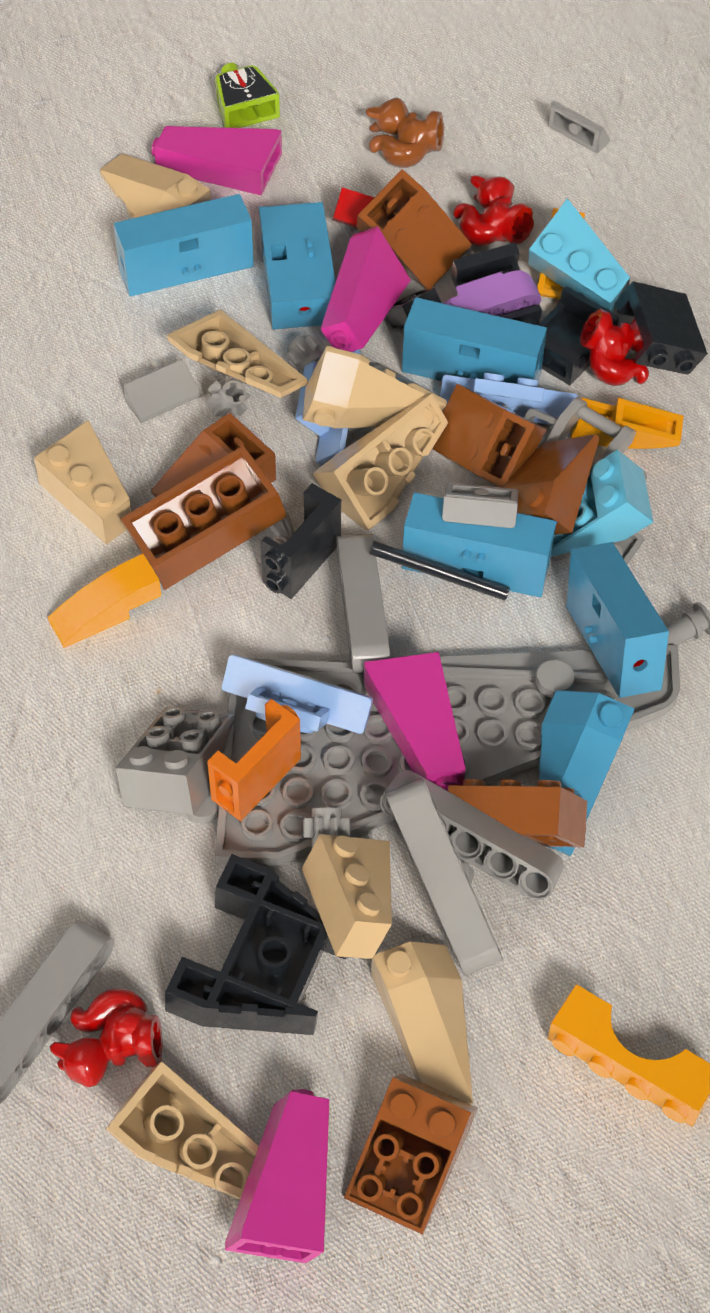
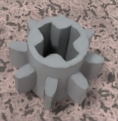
M311 335L307 337L299 336L288 346V353L286 354L290 359L288 364L303 375L306 365L313 361L319 362L326 345L319 337L314 339Z
M225 376L220 382L215 381L209 386L208 390L213 395L205 402L210 405L214 417L217 415L224 417L228 413H231L234 417L236 414L241 416L248 409L243 402L250 397V394L246 393L242 382L230 380L229 376Z
M312 808V818H303V838H312L313 848L319 834L350 837V818H342L341 808Z

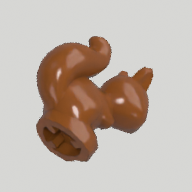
M397 97L384 102L379 107L368 108L365 111L367 116L376 119V122L369 127L371 132L382 131L387 134L398 135V139L386 134L377 135L369 143V149L372 153L382 151L386 161L395 167L409 168L415 166L426 154L431 151H440L442 148L445 129L442 112L432 110L422 120L418 118L417 113H409L405 102Z

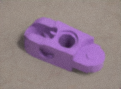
M515 270L502 274L501 271L457 286L455 288L458 296L450 298L443 304L500 316L539 305L542 299L536 283L530 275L522 270Z

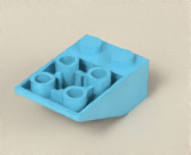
M618 449L594 464L589 473L573 532L554 535L551 557L570 553L571 549L623 541L652 524L653 517L644 470Z

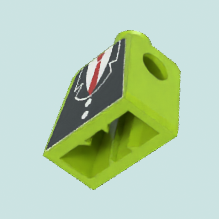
M227 63L222 67L221 73L215 77L216 99L224 128H242L280 117L279 92L257 66L251 65L238 68L235 63Z

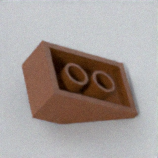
M595 434L544 442L502 487L519 490L517 513L557 521L555 535L572 533L600 437Z

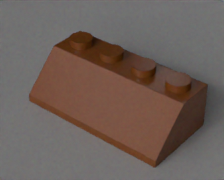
M243 445L120 519L140 553L144 554L153 568L161 586L166 590L284 519L287 515L278 492Z

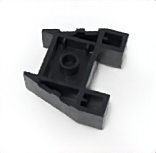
M231 854L215 887V908L244 919V922L221 971L185 957L181 958L165 991V1011L203 1027L313 1035L316 1030L318 1011L302 1005L301 1002L323 952L335 955L319 912L308 904V900L298 891L293 892L280 882V877L269 868Z

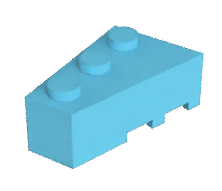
M568 198L529 249L528 265L563 288L567 286L612 312L616 308L615 302L629 286V275Z

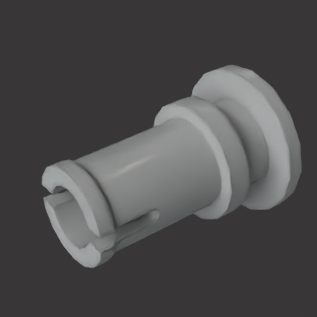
M701 602L693 604V613L687 611L683 613L681 619L667 626L669 630L667 645H679L692 637L698 639L703 636V631L710 635V612Z

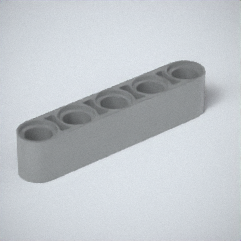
M373 534L336 537L338 567L352 673L364 672V662L390 659L377 558L369 554L374 541Z
M402 771L393 778L380 799V806L385 815L396 821L386 793L420 779L422 776L411 771ZM423 778L459 858L531 899L543 900L552 894L564 868L563 861L559 855L538 842L518 834L452 793Z
M423 777L386 793L391 810L466 976L503 960L497 942Z
M76 920L67 929L0 1019V1104L10 1095L106 963L113 950L114 940L81 920Z

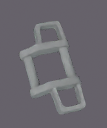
M576 397L559 418L540 409H529L524 418L532 422L537 417L554 425L546 442L566 439L572 426L579 419L584 420L614 438L606 448L601 459L617 449L624 453L636 435L634 429L629 426L621 427L587 407V402L579 397ZM644 471L645 480H646V479H647V474H646V472Z

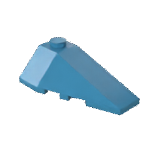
M556 690L541 724L540 738L542 740L538 770L540 772L539 780L561 782V787L574 789L577 796L587 800V821L635 708L601 693ZM550 847L568 856H571L575 847Z

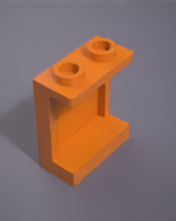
M270 699L265 704L266 734L237 763L220 751H217L207 761L211 800L240 822L301 760L300 719L291 707L287 705L281 706L273 699Z

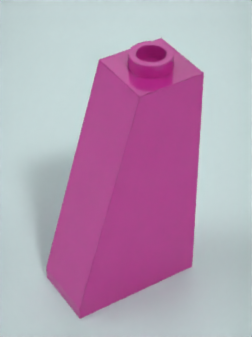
M165 126L160 137L154 139L151 152L152 156H155L157 165L188 174L195 180L262 196L282 155V131L277 129Z
M378 226L354 234L349 240L321 326V331L333 348L349 352L364 348L411 281Z
M439 652L364 662L365 690L373 698V704L411 770L448 791L449 785L463 786L465 764Z
M295 1089L273 1105L225 1241L226 1251L305 1264L324 1252L329 1126L328 1098L314 1096V1092L310 1090Z

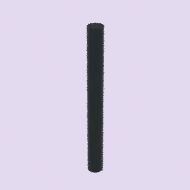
M373 541L369 551L370 555L504 601L509 594L510 587L377 541Z

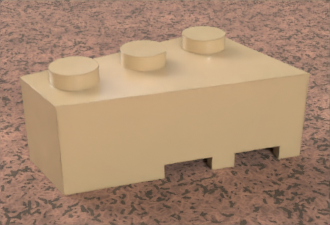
M89 420L34 457L39 484L106 545L127 530L120 518L132 512L130 499Z
M319 834L302 867V871L334 953L339 957L372 959L392 925L390 841Z

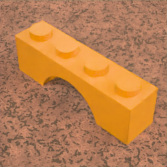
M576 984L551 1022L547 1039L552 1041L553 1046L567 1056L575 1055L587 1062L590 1069L597 1075L604 1078L611 1077L625 1085V1089L635 1098L640 1100L648 1099L661 1107L663 1113L670 1119L679 1123L686 1122L693 1127L710 1098V1063L687 1049L671 1058L662 1060L645 1059L631 1053L619 1042L613 1031L611 1023L612 1005Z

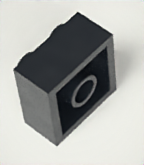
M435 287L416 291L397 301L386 315L392 328H404L415 297L442 303Z

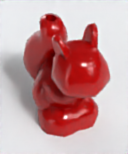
M471 176L470 182L477 188V194L474 195L473 199L479 202L485 210L480 215L473 205L466 203L459 204L454 208L453 216L456 219H460L459 229L471 244L481 247L496 241H508L516 244L525 241L530 236L534 227L532 208L524 203L512 206L514 184L506 177L501 176L487 179L480 176Z
M601 308L590 314L583 326L580 343L590 352V364L593 374L601 382L611 386L624 385L633 377L636 378L638 384L645 383L649 377L647 366L636 364L635 359H625L630 349L638 353L643 347V341L635 318L630 324L623 322L617 326L613 325L611 314Z
M114 988L100 993L91 1002L86 1011L82 1007H75L70 1015L72 1025L81 1032L89 1033L103 1029L98 1039L81 1038L70 1044L54 1042L49 1046L51 1053L61 1058L57 1062L59 1069L64 1071L73 1082L86 1087L97 1086L103 1079L108 1062L111 1060L113 1065L122 1066L128 1057L137 1055L139 1061L146 1067H155L162 1061L163 1050L161 1024L157 1015H149L145 1001L136 992L129 989Z

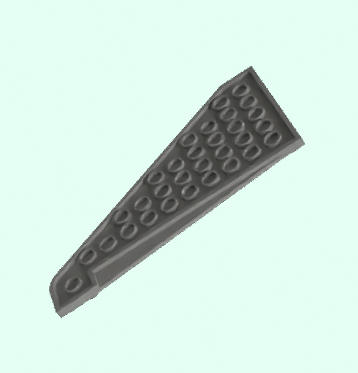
M667 645L662 690L619 698L592 650L440 656L465 764L464 780H483L487 782V785L539 765L542 740L540 738L541 724L552 698L543 695L538 690L536 676L538 668L546 661L560 660L567 663L573 669L575 677L571 691L601 693L635 708L626 730L667 714L676 704L680 691L678 645ZM249 658L369 696L364 687V672L352 673L350 660L303 661ZM229 693L228 713L234 715V721L224 748V755L237 763L266 734V721L256 717V712L245 709L248 698ZM373 703L366 729L362 734L330 724H326L319 731H314L313 733L300 732L301 760L241 822L219 806L215 864H227L231 854L262 866H280L309 855L312 850V838H303V818H312V808H341L342 818H350V837H355L394 821L382 811L380 806L381 796L398 773L413 771Z

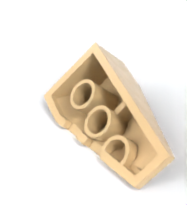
M120 154L100 169L101 176L114 194L124 202L127 212L131 217L137 218L211 200L210 189L188 174L126 154Z
M221 309L167 335V340L188 358L218 373L282 398L307 385L308 379Z
M326 346L305 387L303 420L332 428L379 427L432 392L415 383L405 384L395 379L396 373L387 368L380 371L369 365L370 359L360 354ZM432 393L443 412L446 407V399Z
M432 393L427 394L336 454L317 469L313 475L322 489L342 499L341 511L364 530H370L395 509L400 501L397 499L406 484L412 482L416 475L414 471L422 458L430 453L447 426L448 421Z
M409 941L376 953L372 958L371 976L416 1080L473 1105L462 979L447 946Z
M162 1061L148 1072L105 1129L136 1157L238 1199L241 1198L259 1147Z

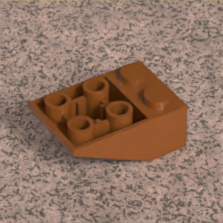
M403 169L358 214L357 228L363 232L378 226L406 273L424 289L433 288L452 267L453 260L461 258L472 246L432 196Z
M456 384L443 411L448 424L432 449L502 488L537 450L547 429L460 384Z
M228 413L198 435L151 489V493L155 497L161 495L243 445L272 483L276 480V456L256 435L231 413Z
M465 779L463 780V786L449 785L448 791L524 837L547 847L585 848L588 801L577 796L574 789L561 787V782L539 780L537 781V786H524L522 781L500 780V786H487V782L483 780Z
M404 1074L392 1077L344 1199L423 1235L464 1145L478 1107Z

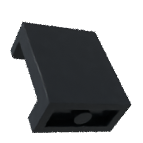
M516 243L453 260L451 278L454 286L457 287L501 271L502 274L520 270L518 265L520 253ZM535 305L500 315L499 317L538 325L542 309L540 305Z
M632 281L615 302L618 313L635 317L643 341L642 349L634 357L636 364L688 375L708 354L686 293Z
M566 286L561 291L559 304L538 324V326L547 328L542 370L570 386L591 365L590 352L580 343L583 326L590 314L601 308L611 314L613 325L617 326L619 316Z
M313 483L303 492L304 522L284 544H279L267 536L261 541L263 583L272 592L281 593L291 600L337 548L336 537L341 536L342 499Z

